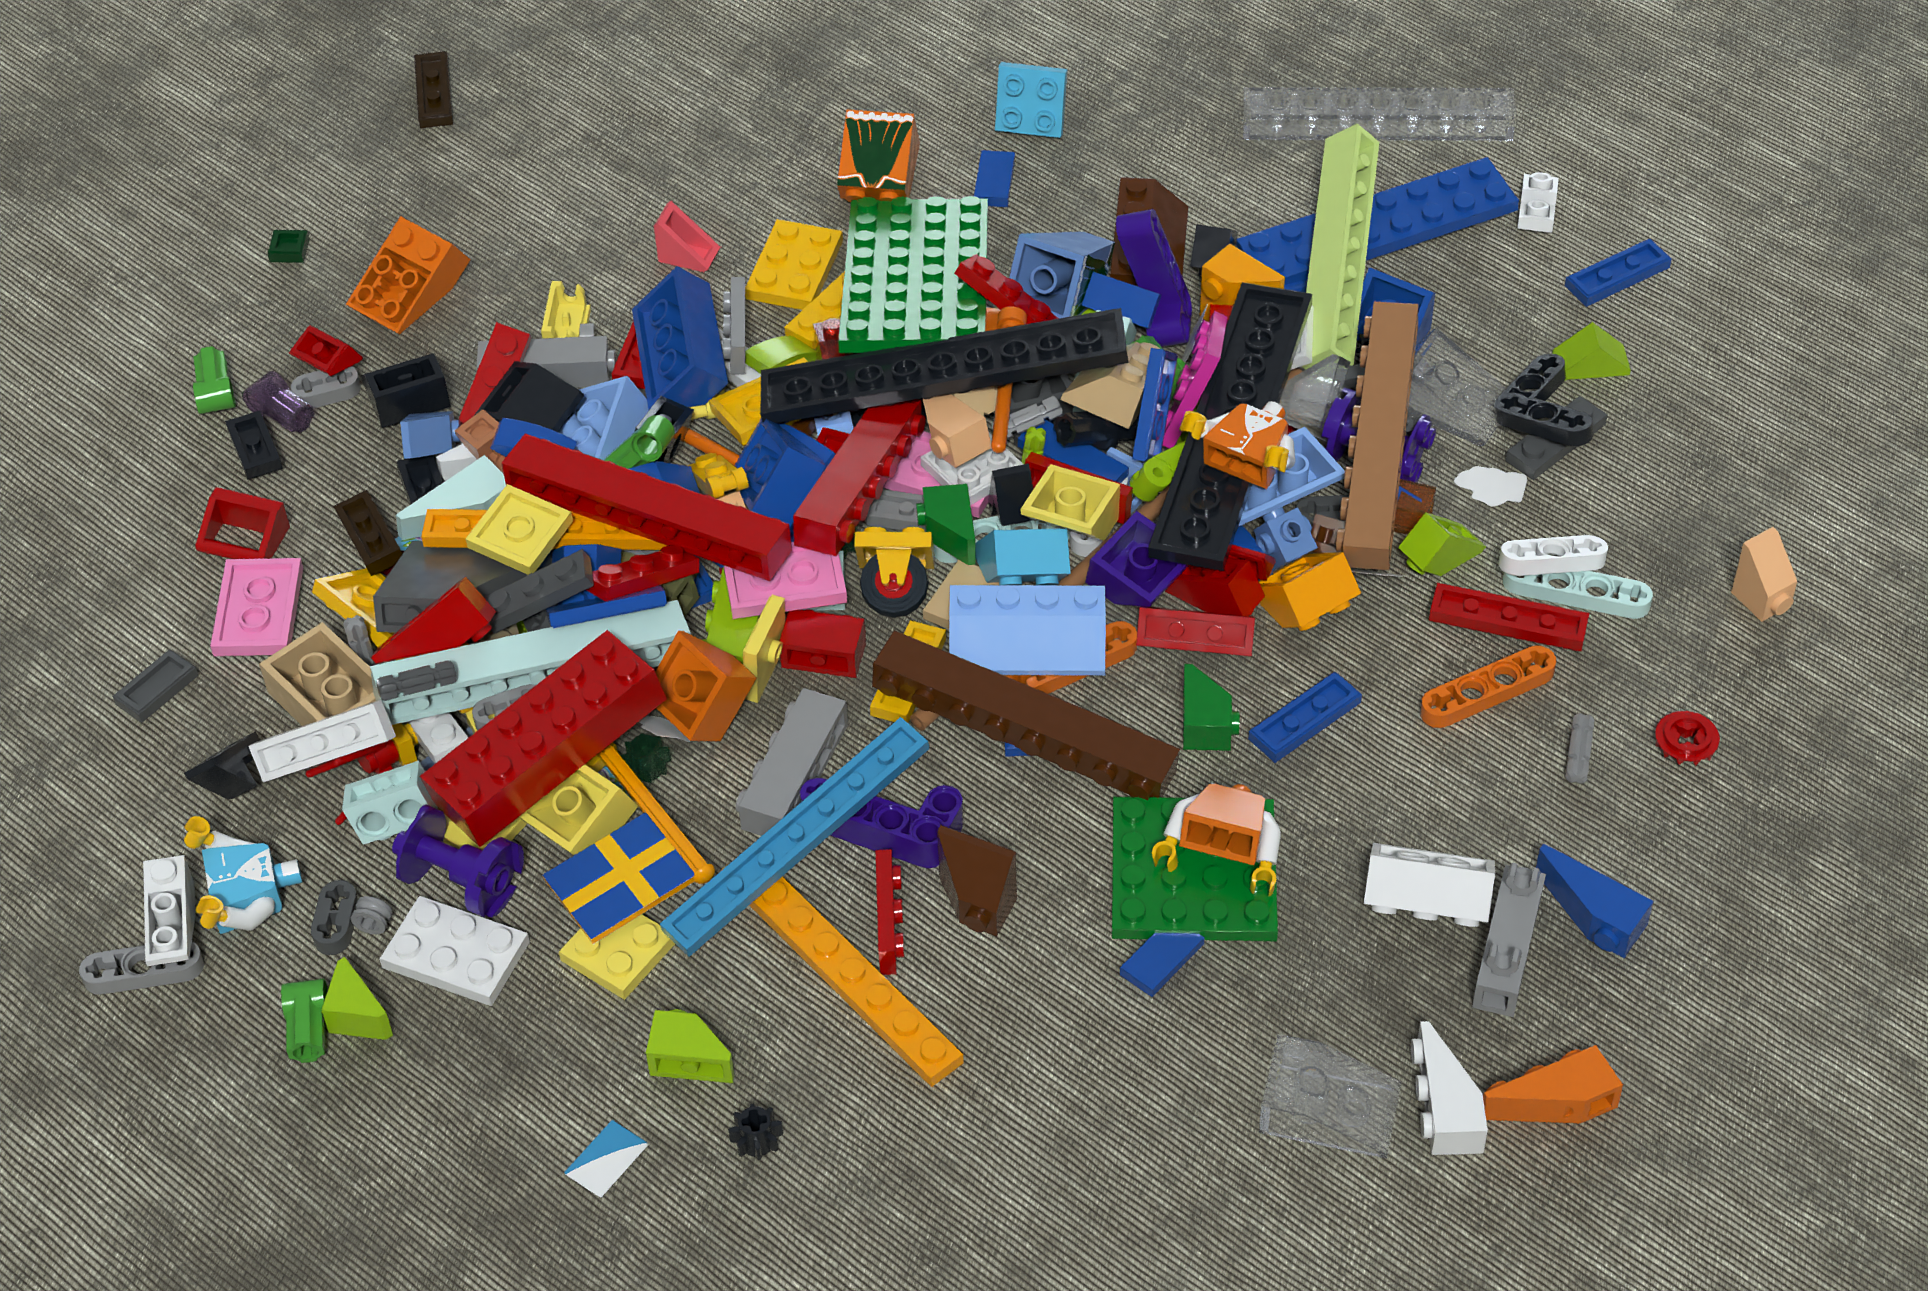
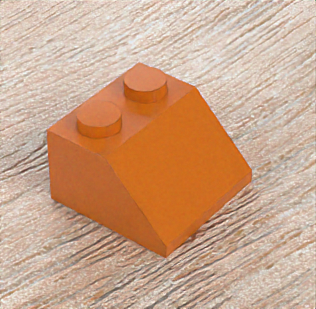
M678 631L655 671L667 698L656 709L690 741H721L757 677L733 655L684 631Z

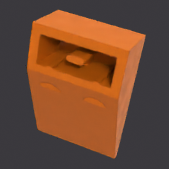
M400 216L345 305L400 335L453 289L471 259L452 243Z

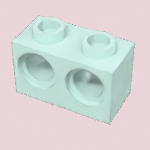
M419 761L345 785L342 810L363 845L376 840H386L394 834L408 830L416 818L419 809L425 804L438 809L420 778V775L425 770Z

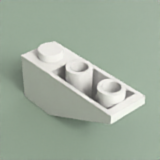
M185 855L143 861L146 965L152 966L189 960L195 922V887Z
M1429 1021L1420 1022L1418 1038L1411 1039L1412 1064L1420 1065L1421 1075H1416L1415 1086L1417 1101H1424L1426 1112H1421L1420 1116L1422 1138H1429L1431 1155L1484 1153L1488 1129L1482 1092Z

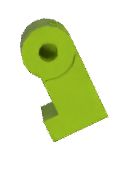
M1185 441L1148 459L1142 468L1131 477L1130 487H1133V494L1137 498L1147 502L1153 501L1165 488L1171 485Z

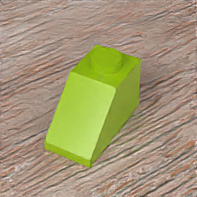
M1425 512L1398 548L1408 557L1406 563L1419 574L1424 575L1428 572L1442 576L1482 553L1486 546L1463 524Z
M679 1009L670 1011L655 1010L646 1049L650 1076L723 1083L734 1082L731 1053L697 1014Z

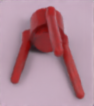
M392 740L332 759L307 770L305 775L310 778L358 759L360 766L365 772L380 774L393 769L391 765L398 762L399 754ZM344 812L335 819L337 825H341L347 819Z

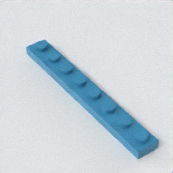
M900 717L660 923L662 932L690 957L929 750L928 740Z

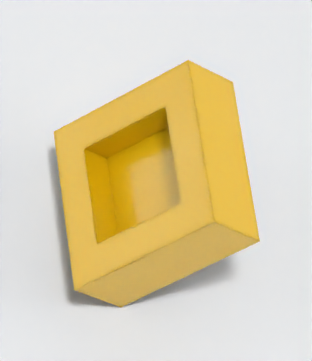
M402 723L392 725L396 737L391 740L398 751V761L402 766L416 762L417 757L414 746L419 743L414 730L409 723L402 725Z

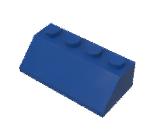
M676 266L632 308L649 410L660 396L687 407L705 405L708 400L719 394L728 384L710 283Z

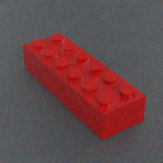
M606 630L421 774L420 778L434 804L472 841L481 847L667 698L655 670L611 632Z

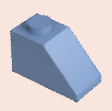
M453 411L409 414L400 422L404 459L445 453L457 447L456 442H461L454 431L461 426L460 420H454Z

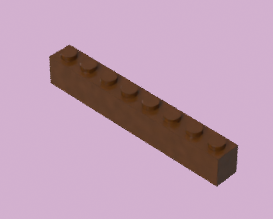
M895 630L873 663L872 687L880 690L883 694L911 702L923 711H931L950 719L956 725L967 726L979 731L992 740L1014 745L1028 755L1041 757L1057 764L1066 771H1074L1093 779L1099 785L1110 786L1129 794L1131 797H1140L1148 800L1149 797H1163L1177 771L1180 748Z

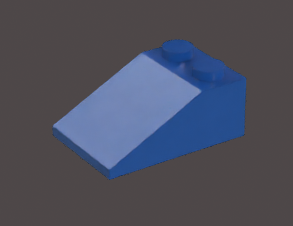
M762 418L734 465L736 468L742 467L746 473L749 488L741 490L740 493L749 510L788 523L790 529L793 525V515L826 467L816 453L780 425L768 419L763 423Z

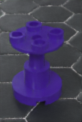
M1349 388L1341 390L1345 396L1344 399L1336 397L1322 431V437L1328 438L1327 448L1325 449L1336 462L1343 456L1347 447H1349L1350 435L1357 436L1358 428L1352 427L1354 405H1361V397H1356V391ZM1423 414L1411 435H1405L1400 485L1405 486L1408 482L1416 484L1421 476L1423 463L1420 462L1424 448L1428 450L1431 448L1436 435V429L1431 427L1432 422L1429 415Z
M427 804L423 805L406 832H399L393 842L392 852L397 855L396 878L404 883L412 884L419 881L432 865L449 871L451 882L466 888L464 899L468 911L484 918L485 915L492 918L499 914L510 901L517 887L510 884L514 871L522 873L524 865L522 846L499 837L492 840L483 850L469 844H465L459 849L443 842L446 831L444 813Z

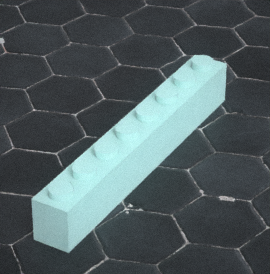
M678 600L667 602L665 606L557 628H543L370 666L373 693L376 701L382 700L376 685L379 677L392 674L393 678H396L399 672L430 665V668H435V663L446 660L453 663L456 671L455 683L442 687L440 683H437L434 689L403 696V693H398V698L387 701L382 700L391 725L471 708L478 701L486 697L523 685H537L606 630L611 632L651 667L659 666L678 631L690 634V630Z

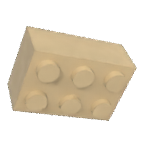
M323 622L259 663L267 692L301 726L376 701L373 693L370 666Z

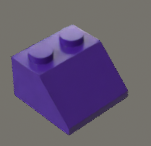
M1136 511L1090 559L1085 583L1089 586H1105V598L1114 604L1150 607L1189 565L1149 558L1148 547L1156 524Z

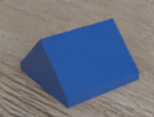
M1369 267L1363 281L1357 340L1363 342L1359 335L1364 333L1365 316H1372L1374 301L1418 304L1417 349L1431 329L1435 293Z

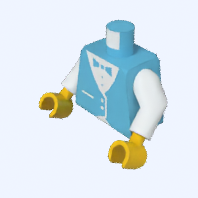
M199 816L191 817L184 827L188 831L184 837L187 847L196 849L202 844H205L206 849L202 850L209 895L203 896L195 909L196 913L202 914L200 923L206 929L213 928L217 924L220 934L234 929L254 930L271 915L282 910L283 906L279 888L303 883L298 860L274 864L269 845L265 843L256 844L236 839L217 831L209 833L210 825L208 821Z

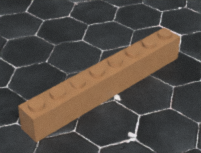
M1374 301L1372 316H1365L1364 338H1369V344L1361 346L1360 367L1365 368V375H1358L1356 397L1362 398L1361 405H1354L1352 427H1356L1358 430L1357 436L1350 435L1348 458H1354L1353 466H1346L1344 488L1350 489L1349 498L1342 497L1340 520H1346L1345 529H1338L1336 551L1344 552L1350 568L1390 569L1418 333V304Z

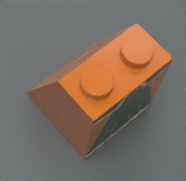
M846 109L837 182L841 199L851 203V200H859L863 197H873L879 201H892L896 197L909 198L920 145L914 114Z

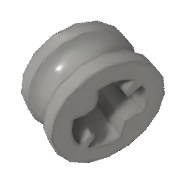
M364 896L357 901V910L353 911L350 918L352 924L359 930L369 934H382L387 927L386 921L392 916V909L387 903L378 898Z

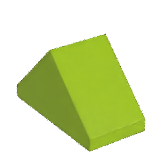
M1593 322L1552 350V354H1557L1565 360V380L1627 376L1631 372L1624 345Z
M346 957L338 960L321 1010L328 1032L382 1040L392 1037L393 1033L386 1011Z

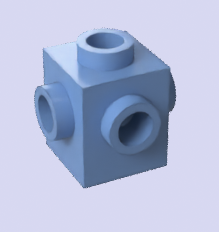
M1280 507L1262 516L1265 523L1254 529L1256 544L1262 549L1263 553L1274 557L1276 560L1273 567L1274 570L1318 548L1311 534V524L1301 514L1298 507L1286 513L1283 507Z

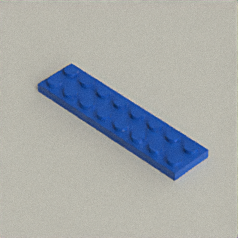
M1488 157L1375 193L1373 195L1366 260L1518 211L1519 200ZM1316 213L1236 239V248L1285 276L1284 285L1307 279Z

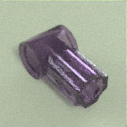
M269 371L242 391V398L251 412L260 410L262 416L267 414L291 432L298 431L302 433L310 426V422L315 415L313 407L291 392L284 379L274 371Z

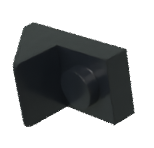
M1029 463L992 471L988 505L991 516L998 515L1002 526L1032 521V519L1021 515V507L1033 491Z
M256 731L226 746L186 771L184 774L187 780L226 799H233L255 788L256 782L246 764L253 760L248 746L260 741Z

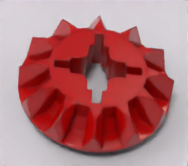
M1677 711L1664 716L1657 724L1655 731V746L1663 750L1664 758H1676L1679 765L1684 761H1689L1694 766H1697L1701 760L1710 761L1714 752L1718 750L1720 742L1719 732L1713 722L1705 716L1691 711ZM1695 735L1693 744L1688 741L1683 744L1679 743L1680 736L1686 739Z

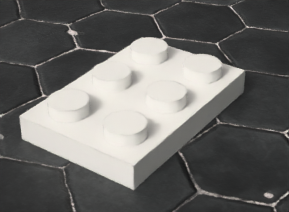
M419 896L380 957V962L384 969L492 1006L529 945L530 940L527 932Z

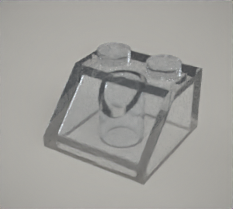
M1332 354L1289 379L1279 403L1286 413L1283 419L1323 430L1336 397L1341 398V390L1344 388L1350 361Z

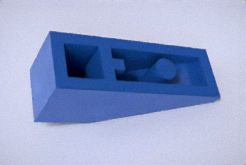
M1543 844L1539 849L1536 868H1539L1540 873L1546 874L1544 885L1587 939L1594 942L1602 950L1613 952L1625 958L1647 927L1654 901Z

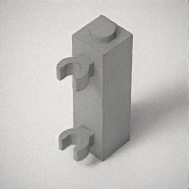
M594 323L580 324V337L531 339L523 362L539 364L575 388H582L610 381V372L613 371L617 360L616 351L609 350L607 336H594ZM478 341L477 370L489 341Z
M1511 863L1510 866L1505 865L1476 983L1472 1008L1514 1017L1546 874L1540 873L1539 868H1533V870L1525 867L1517 868L1516 863Z

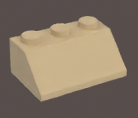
M1134 342L1127 345L1129 363L1118 364L1111 368L1101 367L1081 371L1064 391L1061 400L1129 429L1140 415L1151 348H1160L1145 342L1141 344Z

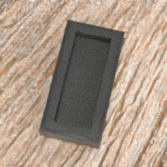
M169 649L112 697L116 706L142 723L199 675L194 665Z

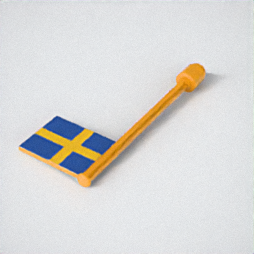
M611 744L597 755L644 813L542 875L544 881L592 944H595L693 882L698 884L709 882L715 874L714 866L707 864Z

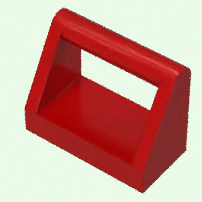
M215 487L209 497L196 541V551L229 559L272 558L290 528L284 503ZM223 524L264 533L259 550L216 541L214 538Z

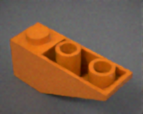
M1596 1045L1583 1051L1579 1049L1572 1050L1557 1062L1545 1067L1543 1065L1534 1066L1519 1078L1509 1082L1499 1081L1491 1085L1483 1093L1486 1120L1581 1124L1618 1108L1623 1084Z

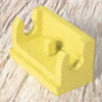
M561 281L551 282L541 329L542 338L580 337V324L589 322L591 306L586 303L585 291L581 285H576V296L571 297L564 293L565 288Z

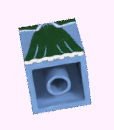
M1086 232L1022 233L1018 238L1009 278L1020 283L1023 291L1032 298L1048 305L1051 312L1058 318L1081 315L1088 309L1081 305L1092 273L1108 275L1115 242Z

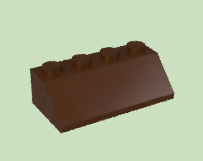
M1120 177L1116 218L1118 215L1154 209L1183 277L1188 206L1156 179ZM1115 224V246L1112 254L1110 277L1138 286L1119 242Z

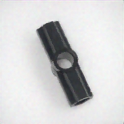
M1087 411L1065 413L1064 416H1057L1054 429L1057 434V441L1064 447L1091 444L1103 450H1109L1111 447L1116 449L1120 441L1136 439L1139 416L1128 429Z

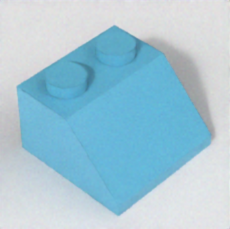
M1067 528L993 530L975 543V558L987 583L999 582V585H1022V582L1036 581V585H1059V580L1071 574Z

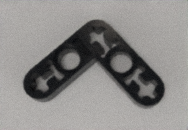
M1544 354L1535 358L1495 401L1496 421L1504 427L1568 446H1582L1589 443L1593 438V424L1590 415L1546 402L1566 379L1565 360L1557 354ZM1527 389H1538L1535 391H1524ZM1550 418V420L1538 421L1537 419Z

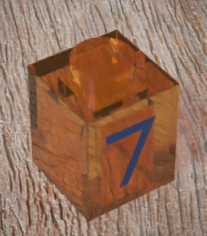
M1400 479L1394 532L1408 535L1425 512L1433 514L1436 487Z

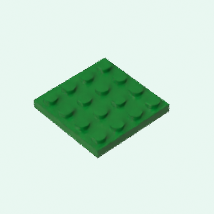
M1113 797L1112 939H1149L1154 933H1196L1202 935L1204 940L1277 941L1276 884L1271 896H1268L1270 885L1264 880L1256 882L1254 894L1250 891L1252 874L1259 868L1260 863L1256 862L1255 865L1226 859L1180 847L1179 842H1177L1175 848L1178 865L1176 869L1168 872L1167 862L1170 856L1167 855L1162 856L1157 866H1154L1152 849L1158 842L1165 841L1166 837L1163 833L1174 807L1179 801L1186 798L1149 797L1148 800L1140 797ZM1265 799L1264 811L1271 813L1273 818L1274 799ZM1272 865V870L1275 872V874L1276 865Z

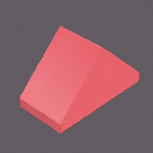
M672 201L666 204L654 225L658 262L700 272L707 271L720 246Z

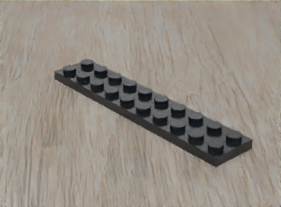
M1241 283L1225 329L1220 361L1203 391L1196 412L1210 420L1225 413H1230L1239 404L1245 403L1262 410L1269 401L1280 403L1312 307L1311 293ZM1191 432L1187 436L1148 547L1149 558L1224 571L1252 483L1204 464L1203 438L1196 440L1191 436Z
M1121 308L950 337L948 340L869 351L761 370L760 415L762 422L764 423L768 419L777 424H785L804 418H820L833 413L854 412L868 407L894 405L899 402L915 399H930L938 395L956 392L965 393L973 389L990 386L1000 387L1008 383L1040 380L1054 375L1075 374L1084 370L1101 367L1111 368L1118 364L1129 363Z

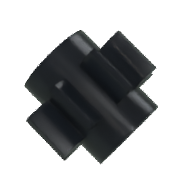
M752 1103L749 1108L741 1113L735 1112L733 1114L735 1127L729 1128L728 1132L730 1142L737 1143L738 1155L740 1157L748 1154L756 1157L757 1160H761L762 1156L769 1153L770 1150L778 1151L776 1137L783 1135L782 1121H774L772 1107L765 1110L761 1107H756Z

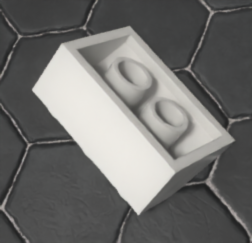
M1373 843L1364 904L1372 905V911L1378 913L1396 914L1397 909L1413 911V917L1423 920H1437L1438 915L1454 917V923L1477 927L1479 926V921L1488 922L1495 878V861Z

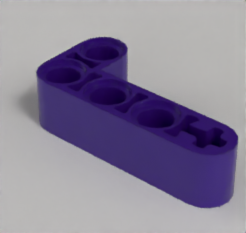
M1149 209L1118 215L1116 218L1118 239L1138 287L1162 295L1151 328H1146L1147 336H1153L1161 347L1188 343L1192 318L1191 298L1156 211Z
M814 778L806 781L800 790L801 802L828 779ZM938 786L928 793L919 811L875 796L830 836L873 851L892 849V857L923 868H935L939 866L937 831L940 825L959 832L963 828L962 795L958 789L952 786Z

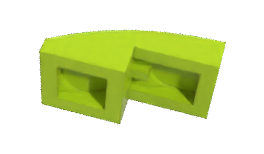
M780 336L763 341L745 351V364L761 373V370L783 367L803 357L808 362L819 359V352L794 336Z

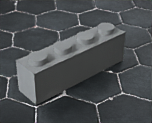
M803 688L796 701L789 703L781 729L773 732L765 758L757 761L748 789H742L737 798L736 811L739 812L741 830L762 836L801 803L800 790L802 785L810 779L821 777L848 726L847 704L845 700Z

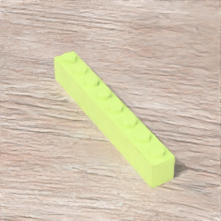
M1358 123L1325 139L1306 293L1312 294V306L1314 307L1312 363L1301 366L1317 379L1326 370L1354 365L1380 143Z

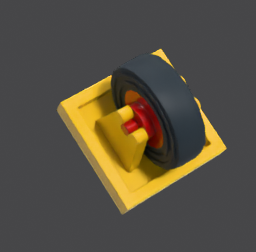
M868 527L864 529V532H855L854 547L859 568H863L860 586L862 596L868 606L880 615L892 618L906 616L918 609L926 598L929 584L926 569H934L935 554L932 533L925 532L924 529L919 527L903 528L902 532H887L882 527Z

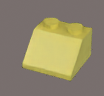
M1050 464L1021 507V515L1053 527L1067 528L1068 531L1105 541L1119 518L1120 484Z
M583 765L520 815L519 818L572 855H575L624 826L638 805L620 787L587 765Z

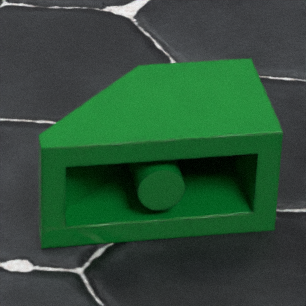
M968 484L922 487L923 503H916L918 526L925 525V531L932 533V540L935 546L967 565H976L975 534Z
M1184 664L1183 750L1231 751V736L1239 735L1240 725L1239 711H1232V695L1193 664Z

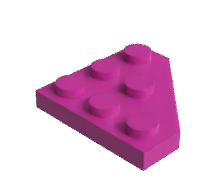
M1214 311L1209 322L1205 320L1201 322L1194 338L1196 343L1191 353L1193 354L1189 365L1185 364L1177 378L1176 384L1178 386L1173 396L1175 400L1171 410L1168 412L1163 446L1167 448L1176 445L1182 433L1179 428L1185 412L1194 410L1220 361L1228 317Z

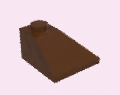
M940 825L937 831L939 877L959 923L966 925L975 932H986L998 936L1017 900L1016 852Z

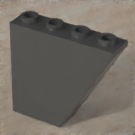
M412 541L373 596L377 632L396 633L465 576L485 597L526 577L527 574L469 548L424 547L422 541ZM555 549L550 551L536 571L552 564V551Z

